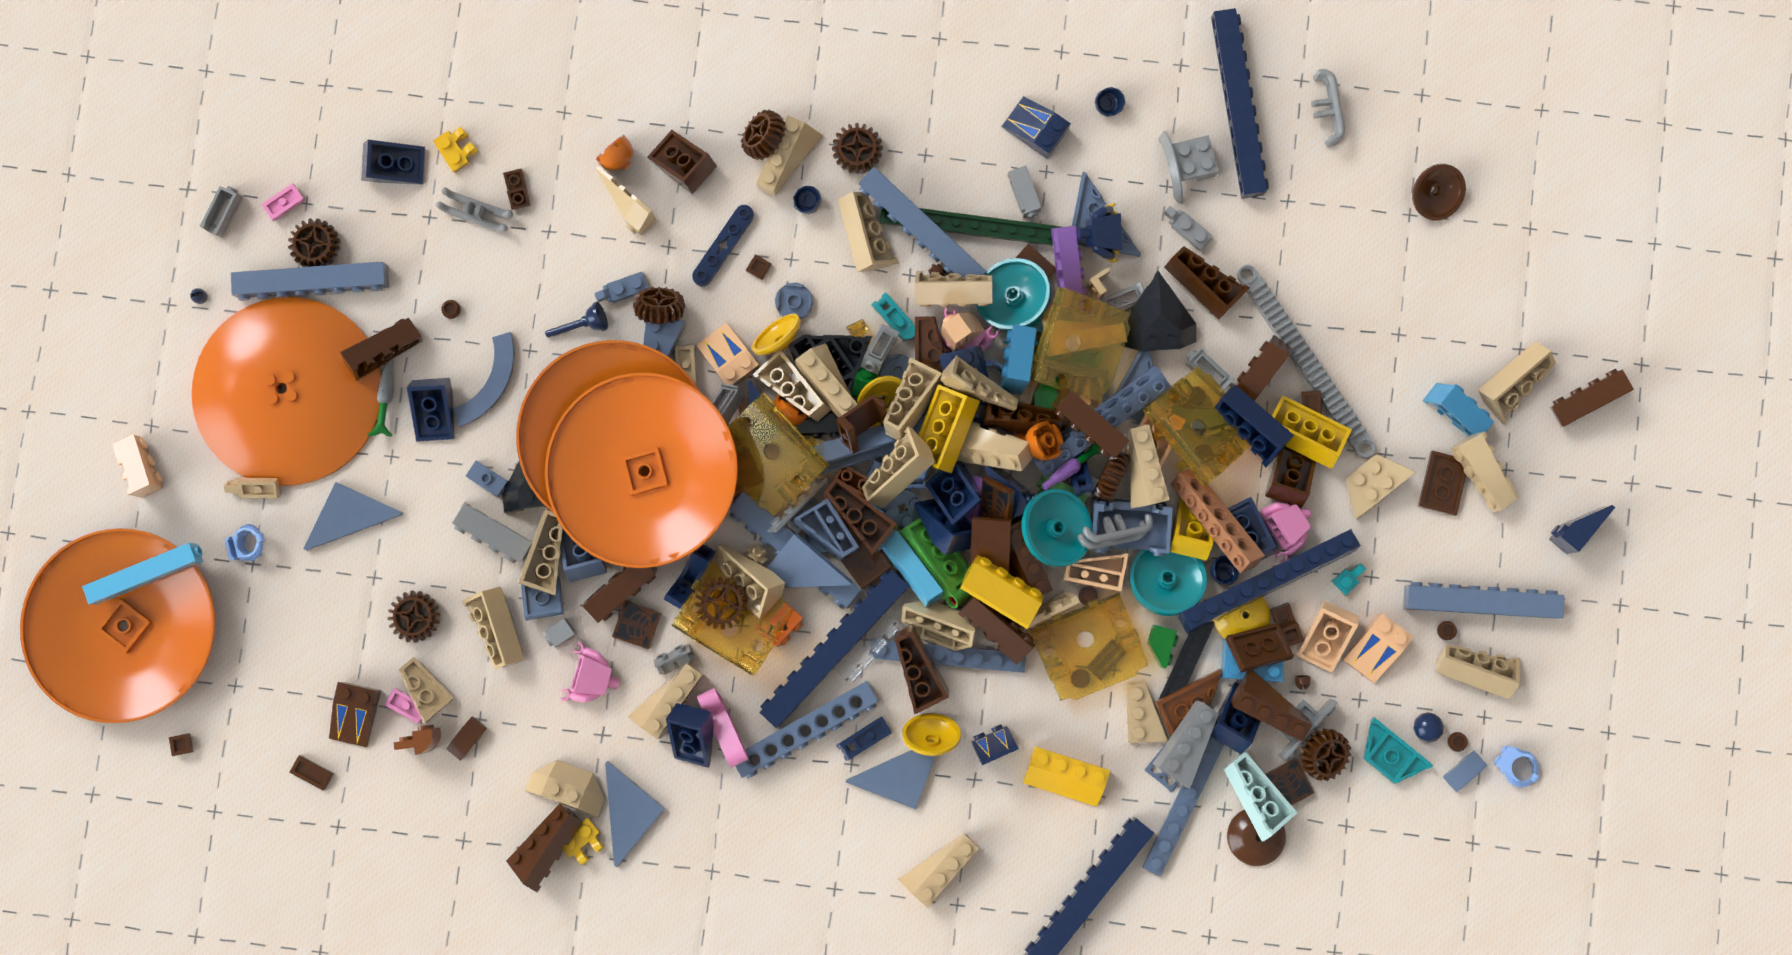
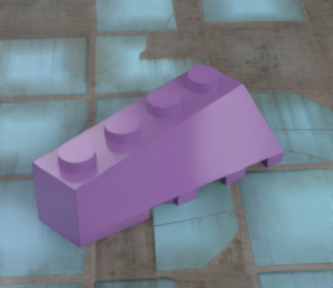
M1076 226L1052 228L1051 234L1059 304L1082 303L1087 295L1086 287H1082L1081 279H1084L1083 267L1080 268L1079 260H1082L1081 248L1078 249L1077 241H1080V239L1077 238Z

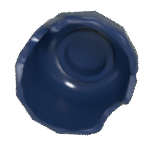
M1114 87L1101 90L1095 98L1096 110L1101 115L1107 117L1117 115L1123 110L1125 105L1124 94Z
M803 186L793 196L794 208L802 214L817 212L822 203L819 190L813 186Z
M1226 555L1214 560L1210 568L1212 579L1222 586L1232 585L1237 581L1240 574Z
M1427 712L1420 714L1415 719L1413 729L1419 739L1426 743L1437 741L1443 735L1444 725L1439 716Z

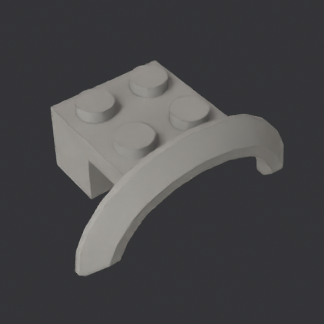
M1165 131L1161 133L1159 142L1164 149L1169 165L1173 196L1178 203L1182 204V181L1194 178L1199 181L1215 177L1218 173L1209 135L1172 144L1168 134Z

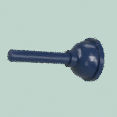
M594 302L581 319L546 330L545 335L547 338L582 326H589L593 330L607 331V317L601 304Z

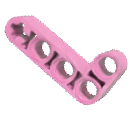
M713 688L697 696L702 709L712 713L714 733L729 766L732 768L748 760L747 752L718 691Z

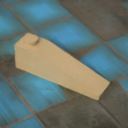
M957 355L944 369L941 381L946 387L1012 411L1017 409V398Z

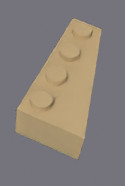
M916 271L915 305H920L921 307H929L931 304H939L942 307L950 306V304H958L959 306H969V304L987 306L992 304V276L967 274L964 278L958 273L942 276L939 272L923 275V271Z

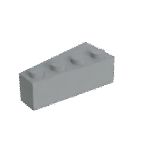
M466 502L463 503L452 521V524L455 525V530L462 534L465 531L472 535L471 539L480 544L482 541L489 544L488 549L497 554L499 551L506 554L504 558L513 563L516 560L521 562L532 544V541L510 528H506L500 522L489 518L483 512L475 508L473 509Z
M1196 700L1152 764L1178 784L1190 790L1219 714L1204 702Z

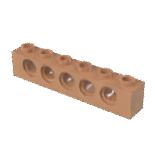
M1193 467L1180 472L1170 485L1240 574L1256 567L1265 555L1198 470Z

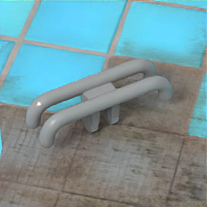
M1319 69L1313 76V79L1325 83L1328 98L1312 101L1311 107L1330 106L1328 110L1313 113L1314 119L1332 117L1334 135L1329 136L1325 141V145L1330 147L1336 145L1343 138L1345 124L1336 77L1327 69Z
M446 187L442 189L443 195L464 203V211L450 207L440 201L436 203V207L439 210L499 232L508 231L506 224L501 225L483 217L487 211L504 218H512L513 212L511 210H504L453 192Z
M1120 514L1113 517L1115 527L1108 516L1104 517L1103 526L1106 531L1105 534L1095 535L1089 527L1085 526L1083 533L1078 535V540L1082 546L1090 550L1141 540L1145 538L1148 531L1153 527L1152 515L1146 514L1144 517L1145 521H1140L1138 527L1126 529Z

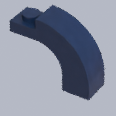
M703 544L691 553L682 573L666 593L664 600L681 609L698 587L716 551Z

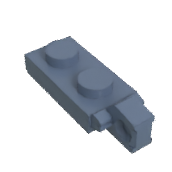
M639 272L607 283V285L602 286L604 290L594 294L598 302L607 299L608 303H615L632 297L641 290L644 291L645 288H648L644 273Z

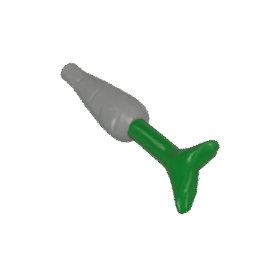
M393 359L385 364L377 392V401L380 404L378 420L374 429L367 434L368 436H376L381 433L388 437L393 436L385 426L387 405L392 400Z

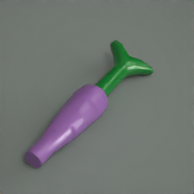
M1097 444L1091 445L1090 449L1077 459L1072 458L1066 461L1042 484V488L1048 490L1076 474L1084 462L1096 454H1102L1099 452L1100 447Z

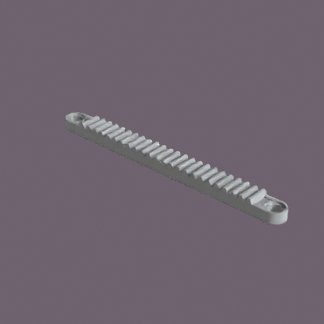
M1242 266L1237 273L1238 281L1241 285L1245 284L1250 287L1246 293L1274 334L1292 347L1289 355L1312 390H1321V403L1331 418L1352 429L1347 441L1356 455L1360 458L1372 456L1376 447L1366 432V428L1362 426L1357 415L1353 413V409L1349 407L1340 390L1336 388L1327 371L1319 363L1318 358L1314 355L1310 346L1305 342L1297 327L1275 298L1266 281L1262 279L1253 266ZM1249 270L1252 273V278L1249 280L1244 279L1242 272ZM1362 443L1370 446L1369 453L1364 454L1361 452L1360 446Z

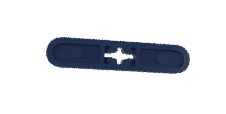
M739 206L723 227L692 274L696 285L700 287L707 286L717 274L753 221L754 212L750 206ZM727 237H729V239H728V241H727V243H726V245H727L728 248H727V249L723 248V249L719 252V249H720L719 243H720V242H721V243H724V242L727 240Z

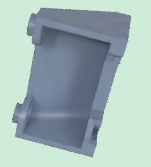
M1094 498L1092 504V533L1095 535L1106 533L1103 526V518L1107 516L1115 527L1113 517L1120 514L1126 529L1138 527L1140 521H1145L1144 517L1146 514L1152 515L1154 523L1152 529L1141 540L1093 550L1096 553H1107V550L1111 548L1142 549L1153 552L1154 556H1165V553H1170L1173 507L1169 502H1159L1131 508V500L1112 499L1111 501Z

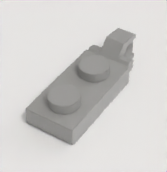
M1169 206L1164 212L1171 219L1169 221L1171 228L1197 250L1201 251L1213 237V235L1182 210L1177 212Z

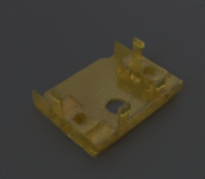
M1058 287L1051 309L1045 310L1042 319L1047 321L1038 347L1034 346L1033 356L1035 357L1031 367L1030 380L1061 391L1064 388H1068L1079 397L1101 403L1103 394L1110 390L1130 330L1128 324L1130 313L1070 289ZM1082 301H1084L1085 307L1083 310H1081L1080 304ZM1072 334L1078 335L1081 340V345L1076 351H1070L1066 346V340ZM1059 374L1060 381L1056 383V376Z
M1198 366L1173 384L1170 389L1161 394L1143 411L1157 428V430L1152 432L1155 442L1164 437L1182 459L1174 464L1178 471L1182 472L1184 469L1189 468L1201 485L1205 486L1228 468L1251 445L1246 439L1242 440L1238 436L1237 428L1230 426L1215 408L1225 392L1210 374H1205ZM1198 420L1204 424L1205 434L1203 436H1199L1193 431V421Z
M763 393L728 427L737 452L738 484L760 508L768 509L774 516L810 485L829 464L814 449L819 444L812 436L806 440L788 420L793 414L787 407L780 411ZM772 443L778 447L780 453L777 459H770L766 455L765 447L767 444Z
M712 561L701 580L698 581L696 579L691 586L694 590L671 626L754 676L778 640L794 610L787 607L785 599L781 597L761 619L748 608L747 611L741 610L740 613L744 615V618L736 617L739 620L737 624L738 630L733 636H725L720 624L717 629L713 628L714 622L707 626L708 618L701 621L700 618L704 613L697 614V612H693V606L695 603H701V600L697 599L696 595H703L699 588L706 590L705 582L711 586V579L714 578L716 583H718V577H722L723 583L725 582V574L719 565ZM723 587L716 588L708 597H717ZM728 589V600L736 604L735 594ZM722 598L721 601L713 600V602L720 605L719 609L722 605L730 606V604H727L725 601H723L724 598ZM706 602L709 614L715 618V606ZM726 609L723 615H721V619L729 617L735 609ZM759 642H763V648L760 651H756V645Z
M1120 593L1099 601L1096 598L1089 601L1087 606L1064 615L1061 613L1054 615L1052 620L1030 629L1031 636L1036 644L1035 646L1060 701L1067 698L1078 700L1135 677L1139 669L1148 666L1149 662L1141 646L1136 628H1134ZM1124 620L1126 625L1118 627L1116 621ZM1084 631L1091 633L1094 638L1093 644L1086 648L1079 646L1077 643V636ZM1051 648L1055 653L1052 656H1046L1044 651Z

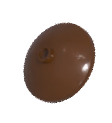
M1449 164L1430 166L1420 174L1413 187L1412 201L1416 211L1424 218L1434 221L1450 217L1459 209L1466 193L1465 179L1457 168Z
M1244 809L1233 817L1228 826V846L1233 855L1247 865H1267L1276 860L1284 849L1286 841L1285 828L1282 826L1275 834L1263 842L1261 840L1256 841L1255 837L1258 833Z

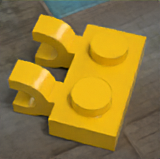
M462 127L456 129L453 134L450 131H446L433 140L453 173L468 165L470 162L467 158L479 152L471 142L463 150L460 148L458 142L468 137V134Z
M588 817L582 822L569 845H565L562 850L569 858L575 855L577 861L584 865L590 860L582 850L585 845L590 842L595 852H600L605 846L597 838V835L601 832Z

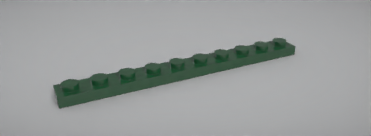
M885 208L881 210V224L903 226L899 221L894 223L887 216L889 212ZM919 208L944 232L1053 246L1051 229L1061 227Z

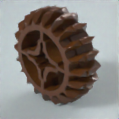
M763 110L758 112L757 116H753L751 121H748L749 124L745 127V132L742 133L743 138L741 139L743 151L756 160H763L765 157L768 158L770 154H774V150L782 143L781 140L785 136L783 132L786 130L785 122L778 113L771 110Z
M855 123V128L848 124L849 130L842 127L841 131L843 134L837 132L836 137L838 139H833V144L836 145L832 147V151L836 152L833 154V158H839L836 163L837 165L843 163V170L849 167V173H852L853 169H856V174L860 173L859 169H863V172L866 173V167L868 166L872 169L874 167L872 163L878 164L879 160L877 158L882 157V153L878 152L883 150V146L879 145L882 143V140L877 138L878 132L872 133V127L866 130V124H863L862 128H859V123ZM854 136L853 142L843 145L849 137ZM860 136H864L867 139H869L872 145H868V143H863L860 140ZM857 141H858V146H860V149H859V151H858V156H857L856 151H855V148H856V146H857ZM842 152L853 155L855 162L847 159ZM872 152L866 160L861 161L863 154Z
M310 218L308 224L305 221H301L302 227L295 225L296 233L290 231L294 237L288 238V241L293 243L288 246V249L293 250L290 255L295 257L294 261L300 263L302 267L321 266V264L322 266H327V261L333 263L331 257H338L335 250H340V247L336 244L341 242L339 238H336L339 234L337 231H333L334 227L332 225L328 226L327 221L321 223V220L316 218L315 222ZM321 231L325 232L328 243L321 240ZM310 232V235L304 238V236ZM314 241L319 243L316 246L314 245V247L310 245ZM301 245L307 247L308 258L303 255ZM325 250L320 256H318L320 251Z
M659 286L658 288H645L644 291L641 290L638 294H635L633 308L635 316L639 320H644L645 323L667 325V323H674V321H678L683 317L685 303L680 292L668 289L667 287L660 288Z
M1121 451L1115 459L1109 456L1094 492V495L1099 497V499L1111 501L1116 494L1130 460V457Z
M718 577V583H716L715 579L712 578L711 586L707 582L704 583V586L707 588L706 590L699 588L703 595H696V598L701 600V603H695V606L702 609L696 612L697 614L704 613L700 618L701 621L708 618L707 626L714 622V629H717L720 624L721 629L724 630L725 623H727L728 627L732 628V620L738 624L739 620L736 617L744 618L740 611H747L746 607H742V604L748 603V600H742V597H745L747 594L746 592L739 593L743 587L740 585L735 588L737 585L735 580L730 584V578L726 577L723 583L722 577ZM723 587L717 597H708L713 590ZM728 589L735 594L736 604L728 600ZM722 598H724L723 601H725L727 604H730V606L722 605L719 609L720 605L713 602V600L721 601ZM706 602L715 606V618L709 614ZM726 609H735L729 617L721 619V615H723Z
M413 590L410 591V596L407 592L403 593V598L397 596L396 599L399 603L392 602L391 605L395 608L394 610H388L389 613H393V617L387 618L393 621L389 627H396L393 634L400 633L399 639L405 638L406 642H410L412 639L414 643H418L419 638L421 641H425V634L431 637L430 629L437 631V628L433 626L434 623L440 624V621L435 620V617L441 616V613H435L439 606H432L435 603V599L429 600L430 595L425 594L423 596L422 591H418L416 595ZM415 601L409 611H402L407 603ZM421 603L426 607L428 617L422 614ZM406 614H415L418 617H421L422 619L416 620L411 618V616H407ZM400 617L406 619L408 630L402 626ZM420 622L427 623L423 629L413 633L414 628H417Z
M1323 728L1322 732L1316 730V735L1310 734L1311 739L1305 740L1306 746L1301 747L1304 752L1299 754L1302 758L1300 762L1303 765L1304 771L1312 778L1320 781H1329L1330 778L1335 779L1336 774L1341 775V770L1346 769L1345 764L1350 763L1348 757L1352 755L1349 752L1351 747L1348 744L1347 738L1334 729L1328 730Z

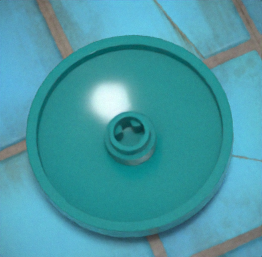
M1022 258L1006 259L996 263L983 274L992 276V304L987 306H978L976 304L985 322L990 326L993 325V328L1007 332L1011 330L1014 324L1031 327L1046 313L1051 301V285L1045 272L1034 262Z
M1050 489L1035 495L1028 502L1022 516V534L1027 548L1036 559L1052 567H1064L1076 563L1088 551L1079 542L1078 535L1083 533L1085 526L1089 527L1092 532V521L1087 508L1078 497L1066 490Z
M1141 550L1131 564L1129 585L1135 599L1150 612L1162 616H1177L1200 602L1206 590L1207 574L1201 559L1173 552L1165 553V556H1154L1153 552L1149 550Z

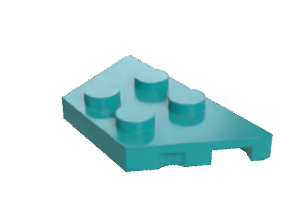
M1372 717L1363 759L1393 784L1412 777L1425 769L1432 768L1433 764L1379 720Z

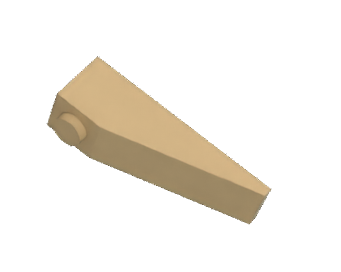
M597 166L598 174L628 224L626 227L633 234L637 232L642 235L656 220L652 210L636 196H631L624 186L618 185L612 176Z
M722 543L718 544L715 561L726 577L731 578L732 581H737L735 588L740 585L743 587L740 592H746L747 594L744 597L745 600H748V603L745 604L746 607L759 619L763 618L781 598L785 582L766 567Z

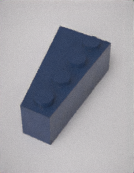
M1236 385L1227 391L1215 406L1228 424L1237 428L1238 436L1242 440L1246 439L1252 446L1250 450L1254 455L1258 454L1263 459L1261 463L1265 468L1280 454L1294 436Z

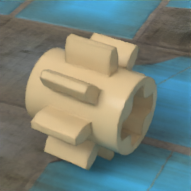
M752 544L744 553L745 557L762 566L768 560L766 549L760 545L755 547Z

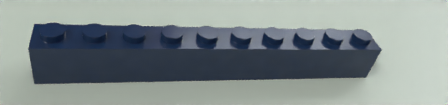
M1236 8L1214 11L1211 21L1241 199L1264 196L1269 189L1268 179L1264 177L1266 165L1265 161L1261 159L1262 143L1261 141L1258 142L1259 125L1255 123L1256 107L1252 105L1251 100L1253 98V89L1249 87L1248 82L1250 80L1249 68L1246 69L1245 64L1247 62V53L1242 47L1244 35L1239 29L1241 17L1240 14H1237Z
M1352 529L1181 612L1178 618L1186 633L1189 634L1355 552L1361 545Z
M893 570L890 573L886 571L879 578L881 582L878 586L873 585L866 592L868 596L864 601L860 599L853 606L855 610L850 615L847 613L839 621L842 624L837 629L834 627L826 635L828 639L824 643L820 642L813 649L815 653L811 657L807 656L800 663L802 667L797 672L795 670L791 672L787 677L789 681L784 686L782 684L779 685L773 692L775 696L771 700L766 699L760 706L762 710L759 713L775 728H778L910 587Z
M1128 818L1122 826L1124 830L1120 835L1118 833L1115 834L1110 841L1112 845L1109 849H1104L1099 854L1098 858L1100 860L1096 865L1092 864L1088 868L1086 878L1084 880L1080 879L1076 883L1074 893L1071 896L1068 894L1061 903L1063 905L1059 912L1057 910L1053 912L1049 918L1051 922L1047 927H1041L1037 933L1039 937L1035 942L1031 941L1026 946V953L1024 955H1058L1145 846L1154 832L1137 818Z

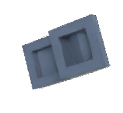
M1473 750L1461 759L1458 765L1444 774L1443 778L1457 792L1475 778L1487 764Z

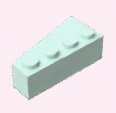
M1246 752L1224 769L1262 842L1275 834L1297 814L1296 810Z

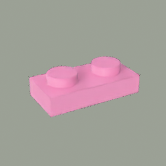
M292 183L264 202L262 206L271 220L276 221L304 202L305 199Z
M394 688L385 706L420 724L422 719L411 696Z

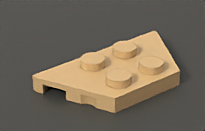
M1378 454L1373 456L1346 478L1355 519L1365 514L1416 474V472Z

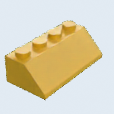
M938 385L918 435L931 449L935 460L931 466L952 473L980 401L941 385Z
M1284 395L1280 398L1272 414L1280 424L1294 435L1286 447L1330 469L1333 468L1352 431V429Z
M977 555L967 570L960 588L1026 629L1029 628L1044 597L1037 588H1031L1022 579L1013 577L1004 568L995 566L988 558Z
M1034 746L1023 783L1097 807L1105 790L1110 770Z

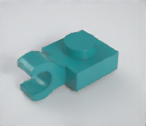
M1361 563L1356 565L1350 572L1345 568L1331 582L1346 596L1360 583L1356 578L1366 568Z

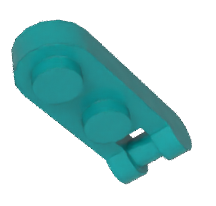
M885 292L881 296L882 298L877 302L874 301L871 306L892 329L899 332V338L905 341L913 339L915 336V325ZM888 304L890 307L885 311L882 307Z

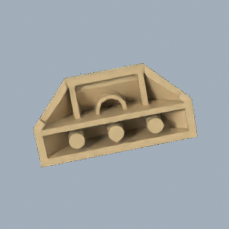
M921 601L903 605L901 621L908 626L913 624L921 639L953 651L962 650L967 647L970 648L974 645L976 629L970 625L971 621L967 616L962 618L958 614L960 610L938 602H934L928 607H925Z
M559 760L532 772L525 789L529 793L561 803L595 817L599 816L605 801L594 773Z

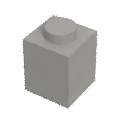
M566 618L545 630L547 634L545 636L546 641L550 646L554 645V647H560L577 635Z

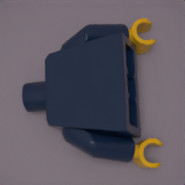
M1116 203L1101 207L1091 215V219L1086 220L1085 228H1077V238L1086 239L1087 247L1092 248L1094 253L1107 259L1108 262H1118L1116 254H1119V251L1117 250H1122L1121 213L1114 211Z

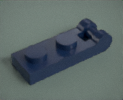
M1084 451L1076 455L1074 459H1077L1079 456H1081L1084 453ZM1084 462L1080 470L1070 477L1076 497L1088 491L1089 493L1095 492L1087 462ZM1086 482L1085 485L1079 486V483Z
M881 716L836 746L839 750H842L845 755L844 759L847 762L891 734L892 731ZM851 742L854 744L856 748L853 751H851L848 747V744H850Z

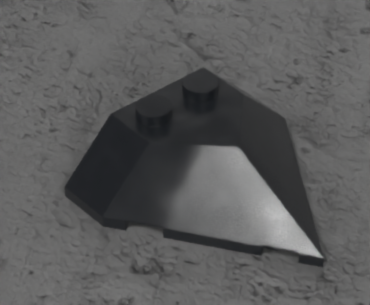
M1157 270L1149 286L1147 285L1131 309V313L1123 321L1127 341L1120 343V346L1140 351L1181 349L1196 342V322L1159 270Z
M804 334L791 342L788 347L795 361V359L810 348L826 343L850 391L872 336H811Z
M518 462L502 493L504 513L545 506L530 488L523 474L520 462Z

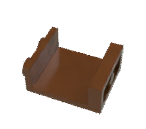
M874 394L836 419L841 441L853 454L859 451L858 435L877 422L884 427L883 421L887 414V405Z

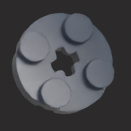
M905 488L882 509L886 516L897 523L898 527H906L918 519L919 514L914 505L916 502H920V500L912 490ZM905 503L906 510L899 512L897 506Z

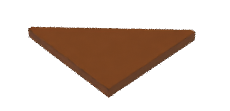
M1221 669L1155 701L1170 737L1196 700L1204 702L1210 707L1217 689L1219 677L1222 675Z

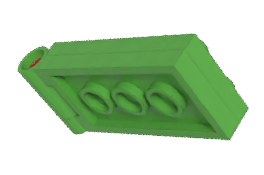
M921 518L899 532L943 590L942 598L943 600L946 599L947 604L951 608L955 609L973 597L960 589L965 574L969 569V565L960 552L947 555L940 552L939 548L932 543Z

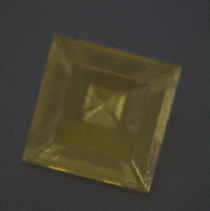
M863 319L846 327L849 334L854 337H863L869 330Z

